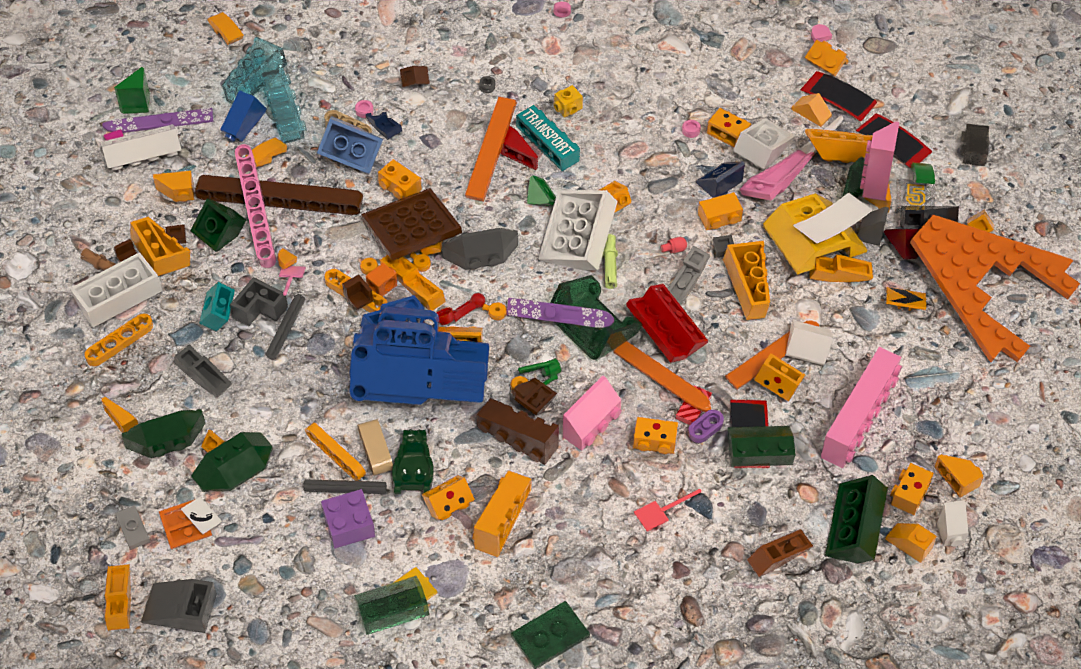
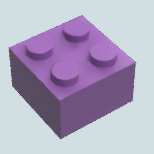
M362 489L321 501L323 515L334 549L375 537L374 524Z

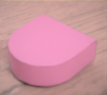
M817 24L813 26L811 31V37L814 42L816 39L822 42L832 38L829 28L825 25Z

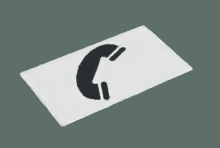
M201 497L181 508L183 513L202 534L222 522Z

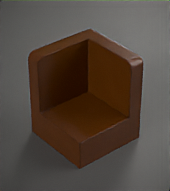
M410 66L400 69L402 87L430 84L427 66Z
M359 274L342 283L344 296L356 310L373 302L372 289Z

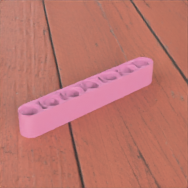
M241 144L235 149V157L254 247L260 265L264 268H270L276 263V255L255 158L251 147ZM257 221H263L260 224H255ZM263 237L266 238L264 241H259ZM266 254L270 255L268 258H262Z

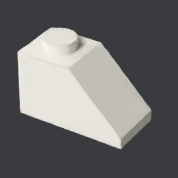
M965 500L943 504L937 527L944 546L956 547L965 543L968 535Z

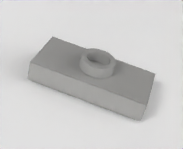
M135 505L115 513L130 550L150 543Z

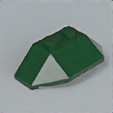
M197 409L196 411L181 410L139 423L121 435L126 449L148 458H154L191 446L206 423L202 409Z
M240 432L206 453L191 477L203 492L231 491L267 468L273 446L261 432Z

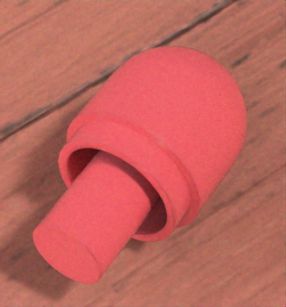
M683 237L671 238L667 241V244L661 245L660 248L662 252L669 251L674 254L683 252L687 248V241Z

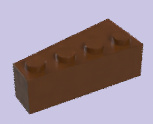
M492 398L487 401L476 415L477 427L482 432H488L495 436L498 441L509 444L514 450L523 452L535 462L545 465L559 448V425L554 423L551 426L547 425L545 420L539 417L532 419L528 416L527 412L522 410L515 412L512 406Z

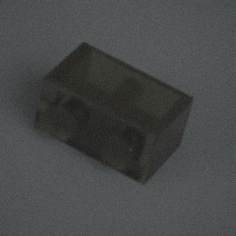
M966 124L965 131H961L960 142H963V145L960 147V156H963L962 164L985 166L989 149V126Z

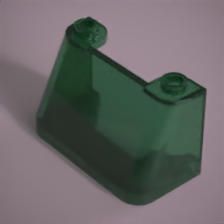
M592 275L559 283L550 303L607 311L613 316L614 323L605 328L554 322L589 358L597 360L637 335L643 324L634 316H628L621 322L599 300L601 294L600 283Z

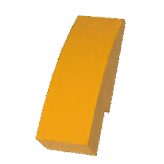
M838 254L834 258L819 256L815 258V269L810 270L809 275L810 279L827 282L868 281L873 279L872 262Z
M130 564L108 566L105 622L108 631L130 628Z

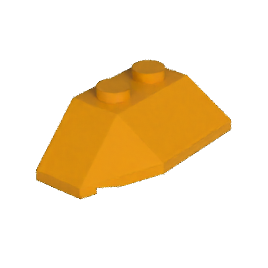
M805 129L807 137L825 161L858 162L865 157L866 153H870L866 152L868 140L872 141L873 135Z

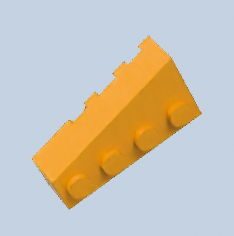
M764 241L727 245L723 258L746 320L765 318L770 305Z
M509 470L505 477H501L497 490L492 495L488 505L474 526L472 539L474 540L475 549L499 557L532 490L531 478Z

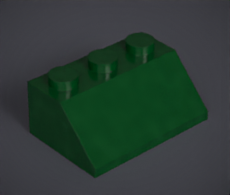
M790 426L727 428L731 467L793 465L796 454L794 436Z

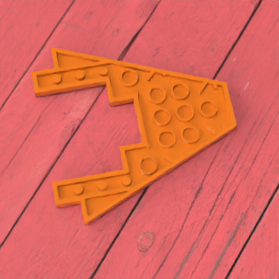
M932 215L910 242L990 362L1002 351L1018 363L1030 347V345L983 311V308L992 297L977 287V284L993 265L1008 276H1011L1016 268L1021 265L1067 300L1080 285L1078 281L1065 273L1074 261L1070 258L937 215Z

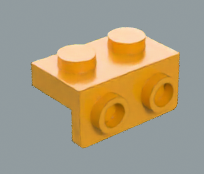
M816 39L806 54L805 59L831 75L836 76L843 64H848L847 54L840 49H837V51L832 49V45L824 40L820 42Z

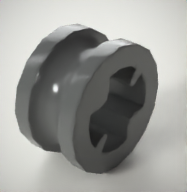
M484 76L480 79L479 89L481 92L492 93L495 90L496 81L493 77Z

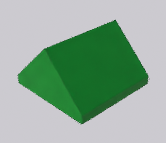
M141 67L114 87L122 114L149 113L150 91L145 70Z

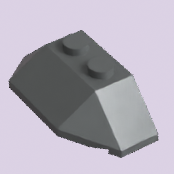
M495 228L461 234L448 242L442 243L443 259L465 270L503 264L518 246V231Z

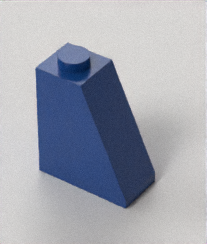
M239 90L220 130L225 134L224 137L233 142L235 140L242 142L265 114L267 108L255 96Z

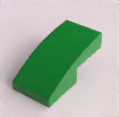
M912 162L911 170L914 172L913 180L916 183L935 184V174L931 164Z

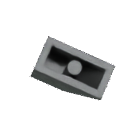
M889 207L872 211L862 218V222H857L855 232L859 233L858 237L862 242L880 246Z

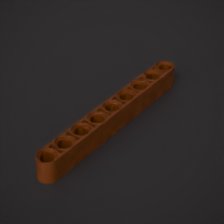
M213 175L199 176L194 192L197 198L245 204L240 178ZM259 180L264 204L267 207L358 215L364 197L360 191L352 189Z

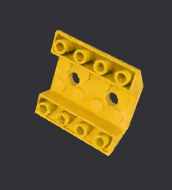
M816 193L780 204L763 223V227L796 274L815 269L816 257L844 249L851 258L866 253L868 250L851 227L827 240L815 243L793 226L833 205L831 201Z

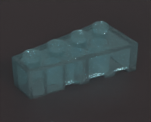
M256 36L253 40L254 44L247 48L244 58H240L237 68L231 71L222 84L226 101L233 104L239 90L253 96L287 65L283 48Z
M283 68L263 72V91L267 96V102L269 107H271L273 118L277 120L276 126L282 142L286 144L305 139L304 132L307 131L305 121L300 119V115H302L299 104L296 105L294 101L296 100L294 89L290 90L291 80L289 74H285Z

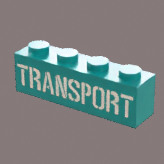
M532 105L516 115V127L561 171L580 161L579 146L573 143L567 134L562 132L553 121H550L542 110Z

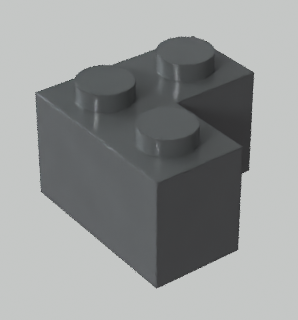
M253 277L231 302L230 307L235 320L250 326L260 313L277 321L288 308V303L282 291Z

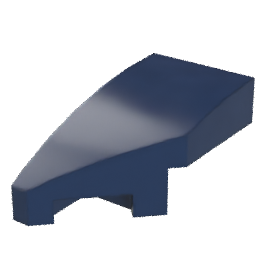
M382 112L377 116H372L371 113L366 114V118L371 125L387 140L402 132L401 125L392 118H388L387 112Z

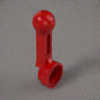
M475 293L469 301L455 310L451 307L436 312L439 316V324L446 325L453 320L456 322L475 308H482L486 303L485 296L481 293Z

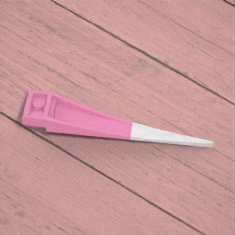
M840 115L824 130L834 131L843 121V116ZM809 141L782 161L751 177L740 188L741 194L772 201L777 194L785 191L817 150Z

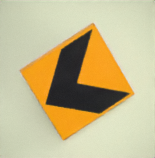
M887 287L886 304L896 305L898 309H901V306L908 307V311H911L912 308L926 310V293Z

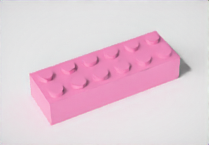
M881 347L877 349L826 434L821 454L822 459L841 468H844L847 462L851 463L856 453L854 451L855 448L861 446L864 440V433H868L873 425L872 419L874 417L877 418L880 414L882 402H887L891 393L889 390L891 387L895 388L898 383V375L902 369L900 365L901 356Z

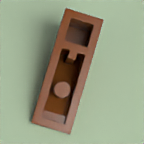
M802 529L760 546L747 561L756 574L761 577L808 551L813 545Z

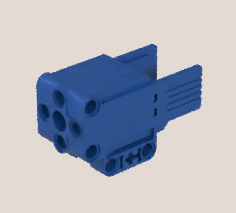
M386 307L381 311L377 325H364L360 328L359 333L354 335L350 364V396L356 401L369 400L417 405L423 404L429 398L481 403L484 399V386L488 374L489 344L459 341L450 332H439V316L435 311ZM391 316L393 320H385L383 317ZM431 319L434 324L428 325L424 320Z

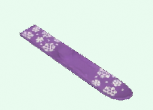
M212 108L117 119L104 122L102 125L109 132L121 129L122 133L151 130L172 124L174 126L214 122Z
M508 298L506 315L599 328H605L614 323L613 316L607 311L600 309Z

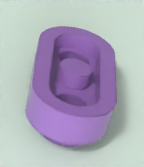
M718 410L705 412L689 426L688 436L690 440L695 443H702L722 428L724 422L723 414Z

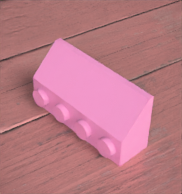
M894 122L874 132L872 141L868 140L866 152L870 153L865 155V165L860 189H864L862 197L885 201L900 122Z

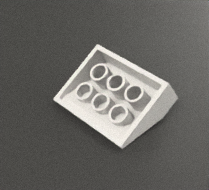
M558 190L538 259L580 270H598L618 201L607 190Z

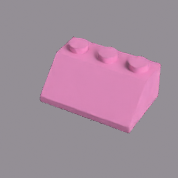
M602 376L563 415V438L581 451L586 446H590L600 432L603 433L613 419H617L621 414V399L606 377Z

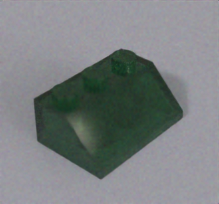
M417 576L354 595L366 635L429 615L428 603Z

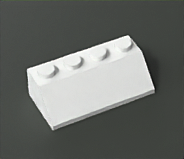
M173 124L100 142L107 168H112V170L121 169L124 164L128 163L131 166L141 163V160L145 159L154 161L160 159L159 156L165 154L168 157L178 154V151H181L177 131Z
M140 252L70 288L80 310L92 327L163 291L158 275Z

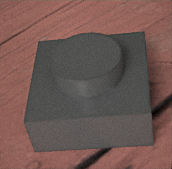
M732 235L713 237L712 243L716 257L724 256L727 245L734 244Z

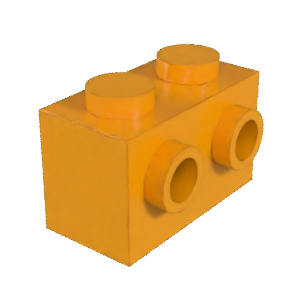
M394 159L378 171L379 185L384 190L390 191L397 199L405 198L422 190L421 177Z

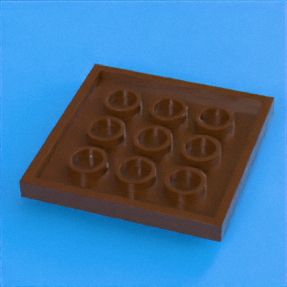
M431 188L361 214L363 222L391 260L399 259L462 233L460 224Z

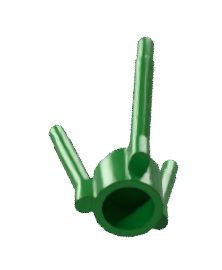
M556 358L518 368L520 374L541 369L544 377H549L543 382L546 386L550 382L557 380V374L561 373V366Z

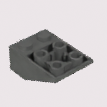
M196 579L153 583L141 623L205 633L217 596L214 583Z

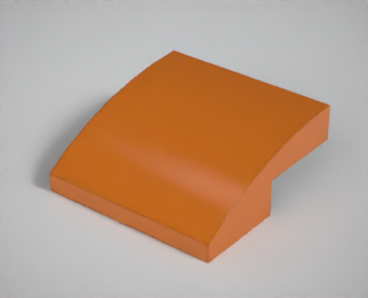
M194 500L159 511L171 549L212 536L211 530L202 534L181 510V508Z

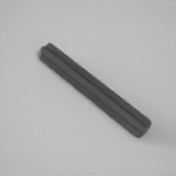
M301 294L294 296L266 352V356L271 360L278 357L305 302V297Z
M305 479L303 485L306 492L350 493L362 489L364 494H386L387 491L386 482Z

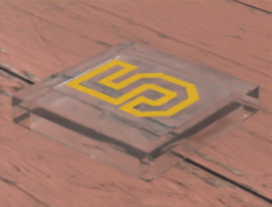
M897 179L896 212H901V206H935V184Z

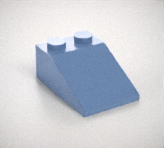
M331 116L317 154L370 174L383 139Z

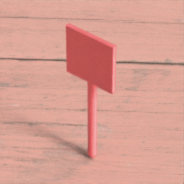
M701 489L660 508L656 501H653L634 511V514L648 532L669 521L664 511L701 493Z

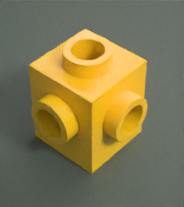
M571 85L554 94L553 106L565 118L583 108V96Z

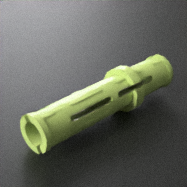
M608 234V240L603 251L605 259V287L608 289L617 287L616 257L618 256V251L616 250V237L612 234Z

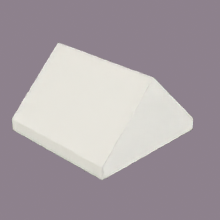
M792 320L785 356L824 366L833 340L831 330Z

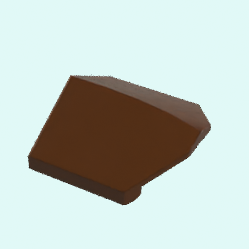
M536 378L518 384L511 391L513 399L536 416L542 414L557 395L554 390Z

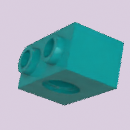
M220 282L211 287L206 292L199 324L214 331H218L226 324L229 319L230 304L233 301L235 290Z

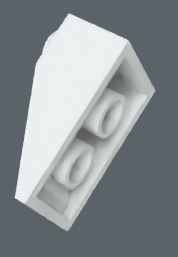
M764 118L740 133L733 151L741 158L753 162L756 167L765 169L773 164L796 136Z

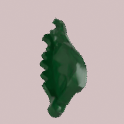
M403 430L402 444H400L398 449V455L395 457L392 470L395 495H400L402 490H423V493L432 488L434 467L427 445L426 430Z

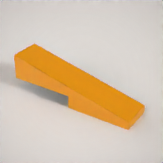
M386 255L380 259V264L384 263L388 267H392L397 273V280L412 295H415L419 302L428 310L433 311L446 302L443 290L421 275L418 267L405 257L391 260Z

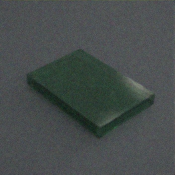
M564 601L511 632V637L532 667L537 669L589 638L590 633L569 604Z

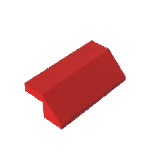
M664 284L650 286L643 297L629 299L626 303L628 309L670 363L686 359L708 343V339Z

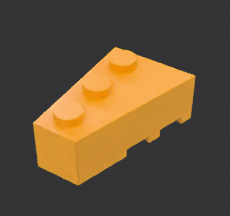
M150 217L130 222V235L133 243L158 276L190 266V250L187 247H182L176 238H171L167 235L165 229Z

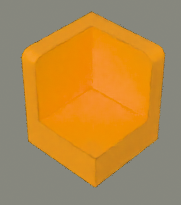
M985 209L967 220L968 226L989 233L994 230V224Z

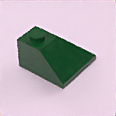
M207 198L190 231L215 252H218L238 237L246 219L234 209Z

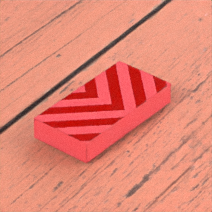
M693 385L695 388L704 393L709 400L711 399V392ZM684 401L676 414V419L691 425L701 416L703 411L694 408Z

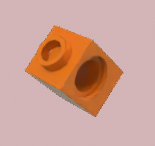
M382 263L366 275V283L372 291L383 297L397 286V273L392 267Z

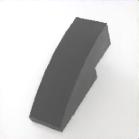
M190 344L174 357L173 362L186 375L216 397L232 385V382L205 355L201 356Z

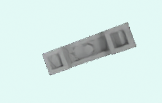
M695 246L691 248L685 257L684 265L668 288L680 305L683 304L694 288L710 258V254Z

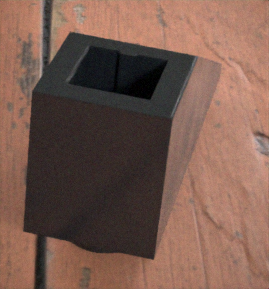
M901 206L900 225L904 229H921L932 215L958 222L959 206Z

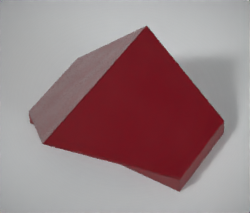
M920 229L884 230L885 235L903 259H917L919 257L910 242Z

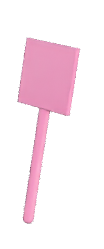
M289 266L286 269H281L279 277H289L283 292L284 296L287 295L292 278H303L306 267Z

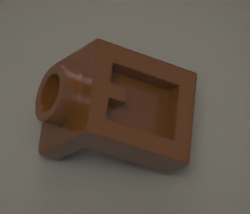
M131 239L114 246L116 259L119 263L137 254Z

